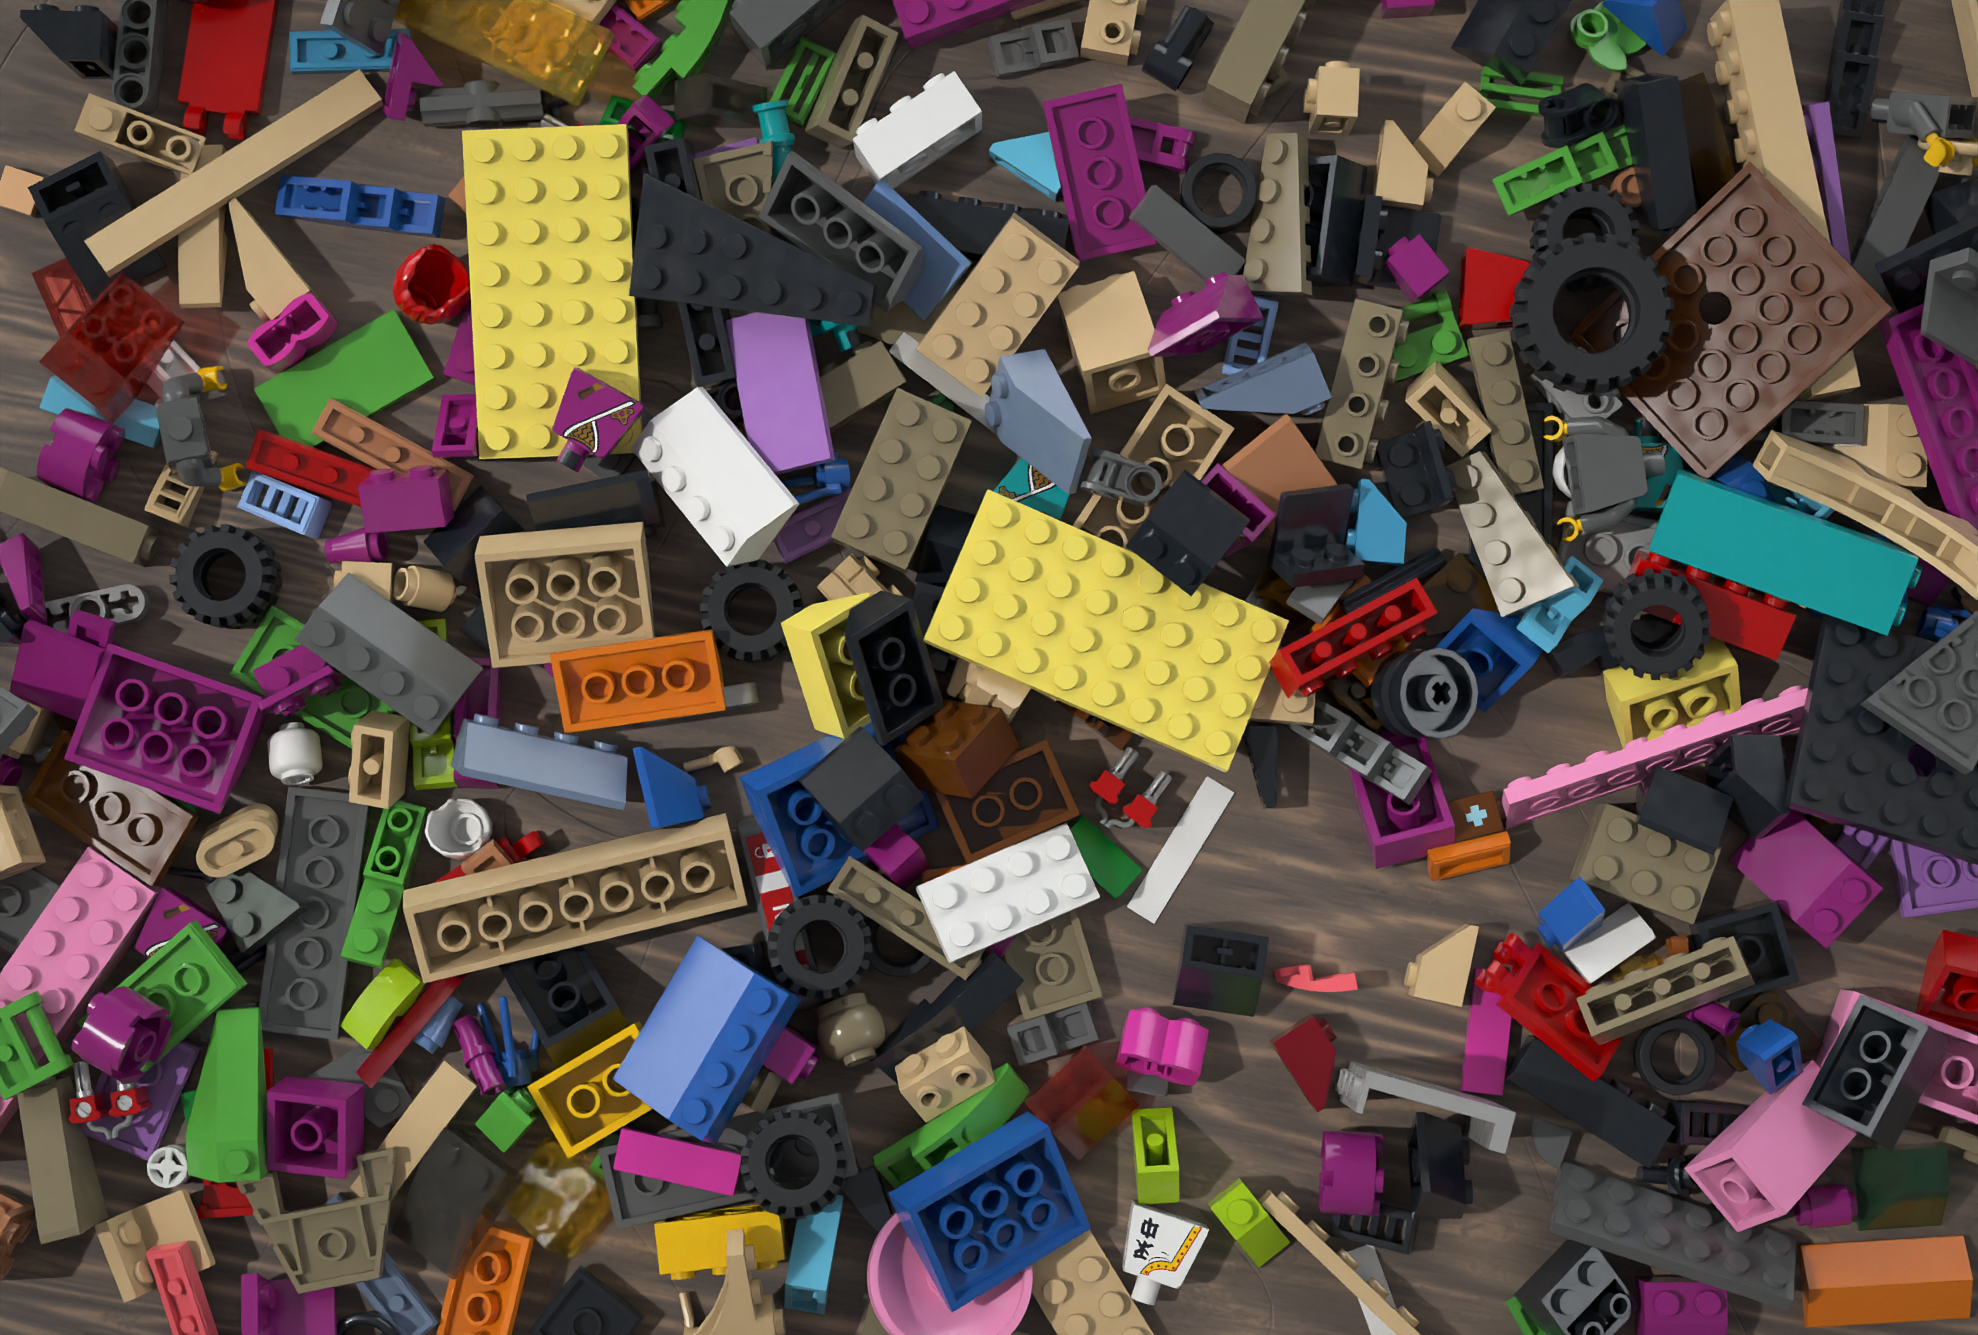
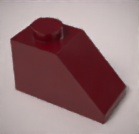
M1308 1015L1269 1041L1313 1110L1318 1113L1325 1108L1336 1056V1049L1331 1042L1337 1039L1324 1018L1317 1021L1313 1015Z

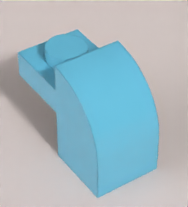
M1572 555L1562 565L1569 574H1572L1579 587L1522 612L1524 616L1516 627L1547 653L1557 646L1571 621L1590 604L1604 581Z

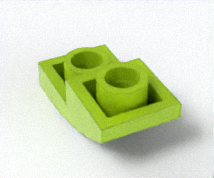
M393 959L363 991L347 1013L340 1027L366 1050H374L384 1038L395 1017L403 1016L413 1005L425 983H423L421 977L400 959Z

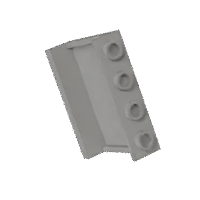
M1349 1060L1346 1069L1339 1068L1334 1091L1339 1094L1338 1100L1355 1112L1363 1114L1368 1091L1371 1088L1468 1115L1463 1135L1489 1150L1506 1153L1516 1115L1515 1111L1486 1098Z

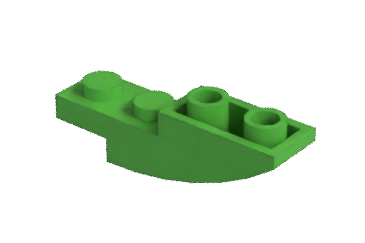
M681 0L676 8L678 13L675 15V19L682 33L680 35L677 32L672 34L661 48L663 53L653 64L647 62L634 77L636 83L632 86L636 96L641 98L643 95H647L654 101L675 77L688 87L714 52L726 27L734 0Z
M396 801L389 809H383L363 872L364 883L341 953L343 960L383 969L393 933H397L403 913V891L410 888L425 824L426 807Z
M1008 1063L993 1071L995 1083L945 1111L939 1117L873 1156L875 1167L895 1189L997 1130L1007 1122L1029 1094L1027 1085Z

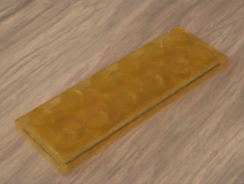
M400 0L393 20L576 107L579 106L615 37L609 29L546 0Z

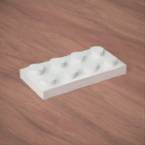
M1067 822L916 887L949 964L1100 898Z

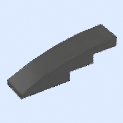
M1797 400L1750 444H1764L1771 430L1815 446H1862L1864 405Z
M1315 697L1314 722L1312 726L1279 723L1306 742L1408 805L1412 803L1432 773V770L1423 763L1395 748L1389 741L1359 725L1353 718Z

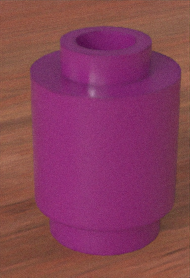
M1841 1183L1810 1187L1793 1206L1798 1226L1807 1225L1809 1229L1850 1225L1852 1216L1857 1215L1858 1207L1854 1192L1847 1191L1845 1184Z

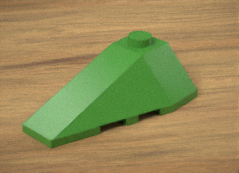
M260 1007L217 1010L185 1134L189 1176L218 1183L260 1181L271 1171L267 1170V1092Z

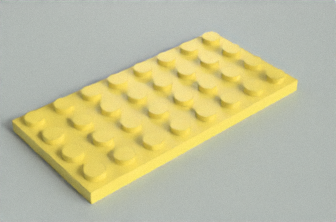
M628 125L462 131L479 459L559 456L567 439L553 432L552 428L574 368L582 369L641 402L636 297L629 296L634 244ZM642 415L611 454L634 453L631 447L643 432Z
M987 490L923 641L1199 762L1227 772L1270 669L1269 661L1276 654L1289 620L1204 583L1190 596L1137 554L991 490Z

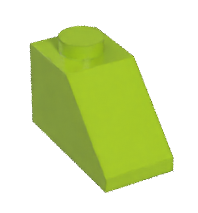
M1172 1107L1132 1109L1138 1205L1179 1202V1164Z
M1237 1178L1207 1202L1211 1210L1258 1268L1290 1243L1240 1178Z

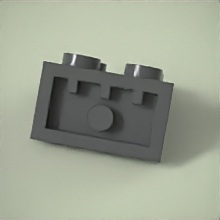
M1969 247L1930 260L1921 334L1973 365L1978 364V252Z

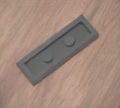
M1157 185L1149 188L1129 216L1131 221L1204 281L1221 272L1236 275L1246 261Z

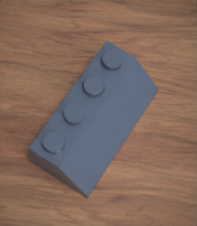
M475 713L474 720L462 718L451 766L462 776L624 811L628 757L617 752L618 745L594 740L593 747L578 744V736L555 731L553 738L538 735V727L515 722L514 729L498 726V718Z

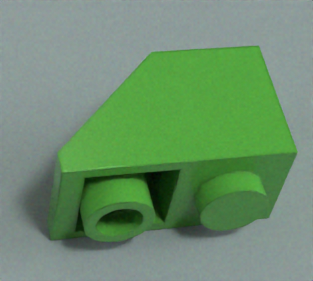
M514 1086L503 1091L475 1125L505 1153L531 1129L543 1114L528 1088L523 1087L522 1090H519Z

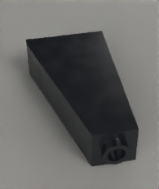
M1653 72L1615 80L1647 227L1661 230V235L1675 234L1697 213L1678 76Z

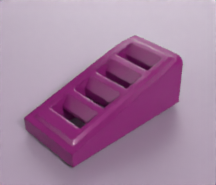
M643 95L635 101L617 123V125L626 124L628 127L632 125L646 138L644 142L628 128L629 146L636 151L633 154L629 150L630 175L646 157L644 146L658 143L674 123V119L647 95Z
M21 533L0 544V564L20 611L29 619L46 624L40 551L25 534Z

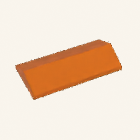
M712 629L550 653L564 733L726 710L722 664Z
M464 1218L436 1335H512L534 1238L514 1228Z
M1963 1235L1799 1244L1804 1326L1806 1328L1970 1318L1973 1277Z

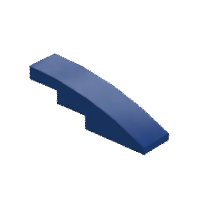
M281 175L275 215L357 229L440 238L446 198L438 194L402 192L392 187L359 185L347 180Z

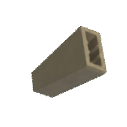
M0 467V512L144 567L147 560L150 561L156 554L159 546V538L156 537L158 529Z
M53 1076L17 1095L38 1235L41 1244L80 1235L109 1217L87 1135L83 1132L81 1123L73 1124L68 1121V1117L71 1115L69 1099L76 1098L71 1076L56 1079Z

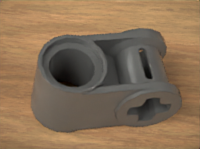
M1098 448L1092 449L1093 463L1087 481L1081 483V489L1104 498L1117 499L1139 507L1150 506L1158 500L1161 495L1162 481L1156 469L1128 460L1110 451ZM1105 466H1108L1104 476V480L1100 481ZM1145 476L1152 479L1155 484L1153 492L1147 496L1135 494L1131 485L1136 478Z

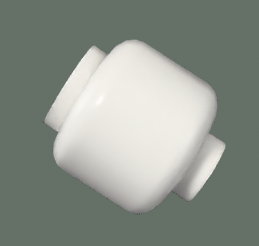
M299 722L281 725L279 727L280 731L272 734L267 740L271 774L281 779L284 785H303L313 781L314 775L318 774L323 767L318 733L304 728V724Z

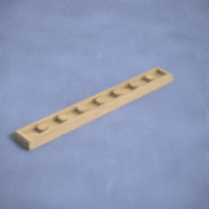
M359 69L84 240V242L106 274L111 277L221 208L233 197L237 198L382 107V99Z

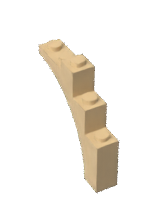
M1771 430L1752 465L1768 482L1826 505L1884 535L1940 570L1978 600V530L1968 521L1926 506L1910 490L1868 475L1850 458Z
M744 1229L727 1231V1269L723 1287L713 1309L692 1335H783L786 1333L783 1309L775 1310L773 1294H763L760 1278L753 1279L751 1271L757 1270L754 1244L746 1245Z

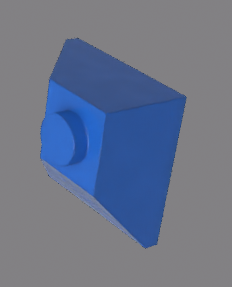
M1472 608L1434 648L1454 651L1467 661L1476 677L1478 688L1477 706L1483 712H1486L1533 666L1543 649L1516 628L1521 621L1520 617L1512 615L1508 618H1503L1498 612Z
M643 747L632 748L651 829L657 830L707 818L705 810L711 809L712 805L706 785L699 786L697 778L653 751Z

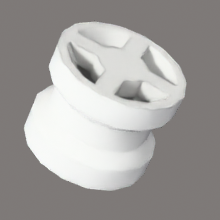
M172 1144L154 1151L147 1163V1173L153 1183L163 1188H170L180 1185L191 1178L188 1175L186 1146Z

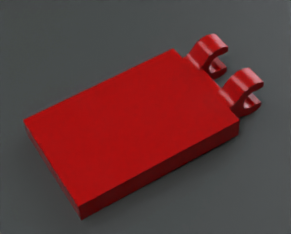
M213 0L201 4H193L178 101L181 105H188L183 119L184 129L205 136L208 113L227 114L223 123V134H228V139L245 141L248 115L261 116L279 0Z
M1514 933L1508 934L1504 943L1500 941L1492 952L1496 960L1490 963L1487 970L1483 968L1474 982L1484 991L1501 995L1496 1005L1592 1082L1603 1074L1624 1036L1599 1045L1591 1037L1576 999L1586 995L1585 992L1593 986L1541 944L1537 943L1532 948H1529L1519 936ZM1501 963L1513 966L1508 972L1507 969Z

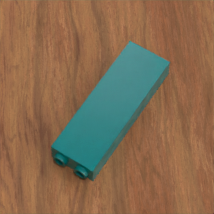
M1678 469L1649 545V551L1887 636L1891 626L1899 627L1907 604L1901 601L1907 587L1915 588L1923 567L1917 564L1918 556L1906 548Z

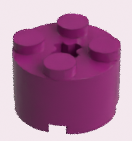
M66 408L57 416L49 430L56 433L51 445L43 443L37 464V478L49 487L95 503L101 494L105 481L113 483L119 472L120 461L116 460L115 456L123 443L125 429L83 412Z
M125 986L118 987L107 995L99 992L88 1004L87 1013L89 1016L82 1030L72 1042V1051L77 1053L82 1060L124 1084L133 1083L146 1074L140 1070L149 1060L156 1063L163 1053L172 1032V1021L166 1019V1015H170V1012Z
M1323 1131L1320 1151L1322 1164L1321 1173H1319V1209L1321 1213L1379 1216L1380 1193L1383 1192L1384 1168L1379 1167V1159L1382 1158L1383 1152L1382 1134Z

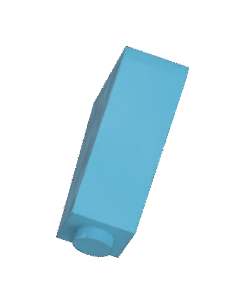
M837 1195V1199L831 1205L829 1204L822 1209L823 1212L797 1220L785 1282L784 1308L825 1314L843 1208V1196Z

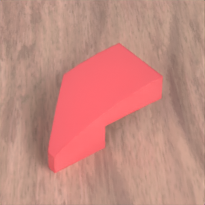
M1308 963L1274 969L1276 982L1298 989L1317 992H1342L1358 989L1355 973L1353 972L1313 979L1311 964Z

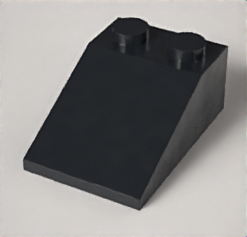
M582 945L498 965L557 1069L629 1027Z

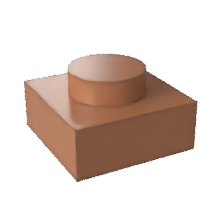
M492 839L461 863V870L466 875L515 863L496 841Z

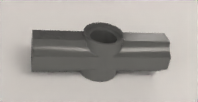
M478 80L467 82L464 84V87L421 90L420 112L425 127L466 124V126L471 128L483 129L499 127L502 125V122L544 119L546 102L542 82L500 85L496 81Z

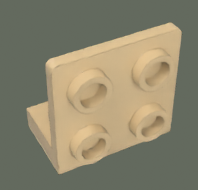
M181 1189L94 1225L124 1303L157 1289L145 1253L152 1246L188 1241L198 1272L215 1265L214 1256L187 1189Z

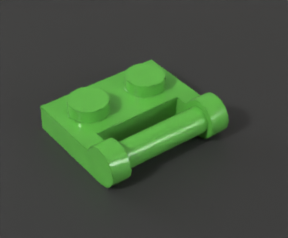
M1445 288L1432 292V297L1398 308L1405 312L1403 320L1412 321L1437 312L1441 323L1407 334L1405 344H1397L1393 360L1400 361L1394 383L1422 374L1436 360L1442 366L1469 356Z
M38 991L28 994L0 1009V1094L3 1100H8L75 1066L70 1054H64L41 1007V1004L44 1002ZM24 1012L50 1062L42 1067H39L15 1019L16 1016Z

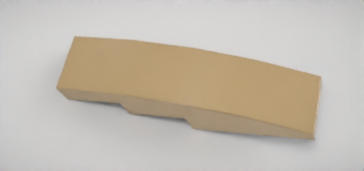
M223 144L204 145L194 172L226 153ZM181 173L180 181L189 175ZM226 204L178 234L179 304L181 308L222 307L228 242L224 231Z
M445 1060L377 1149L397 1148L392 1200L434 1148V1144L456 1118L455 1115L478 1087L475 1081L448 1060ZM359 1174L350 1189L360 1197H364Z

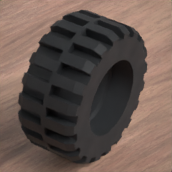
M1594 233L1581 234L1573 239L1569 237L1543 252L1524 271L1522 279L1517 283L1513 292V296H1515L1514 302L1510 306L1509 319L1513 320V329L1510 332L1513 343L1517 342L1521 352L1518 355L1523 363L1526 364L1528 362L1535 369L1533 374L1541 381L1546 379L1553 383V388L1563 392L1571 390L1576 391L1578 395H1589L1598 392L1602 394L1632 382L1652 367V363L1661 357L1666 348L1665 340L1672 334L1674 322L1670 321V313L1675 310L1674 298H1668L1666 288L1670 284L1666 274L1660 276L1655 269L1658 262L1651 255L1646 258L1638 252L1641 247L1632 241L1625 244L1618 241L1619 236L1607 233L1603 237L1595 236ZM1595 276L1608 281L1621 293L1628 308L1629 322L1624 336L1614 347L1603 352L1585 353L1574 349L1563 340L1554 323L1553 306L1557 295L1567 283L1580 277Z

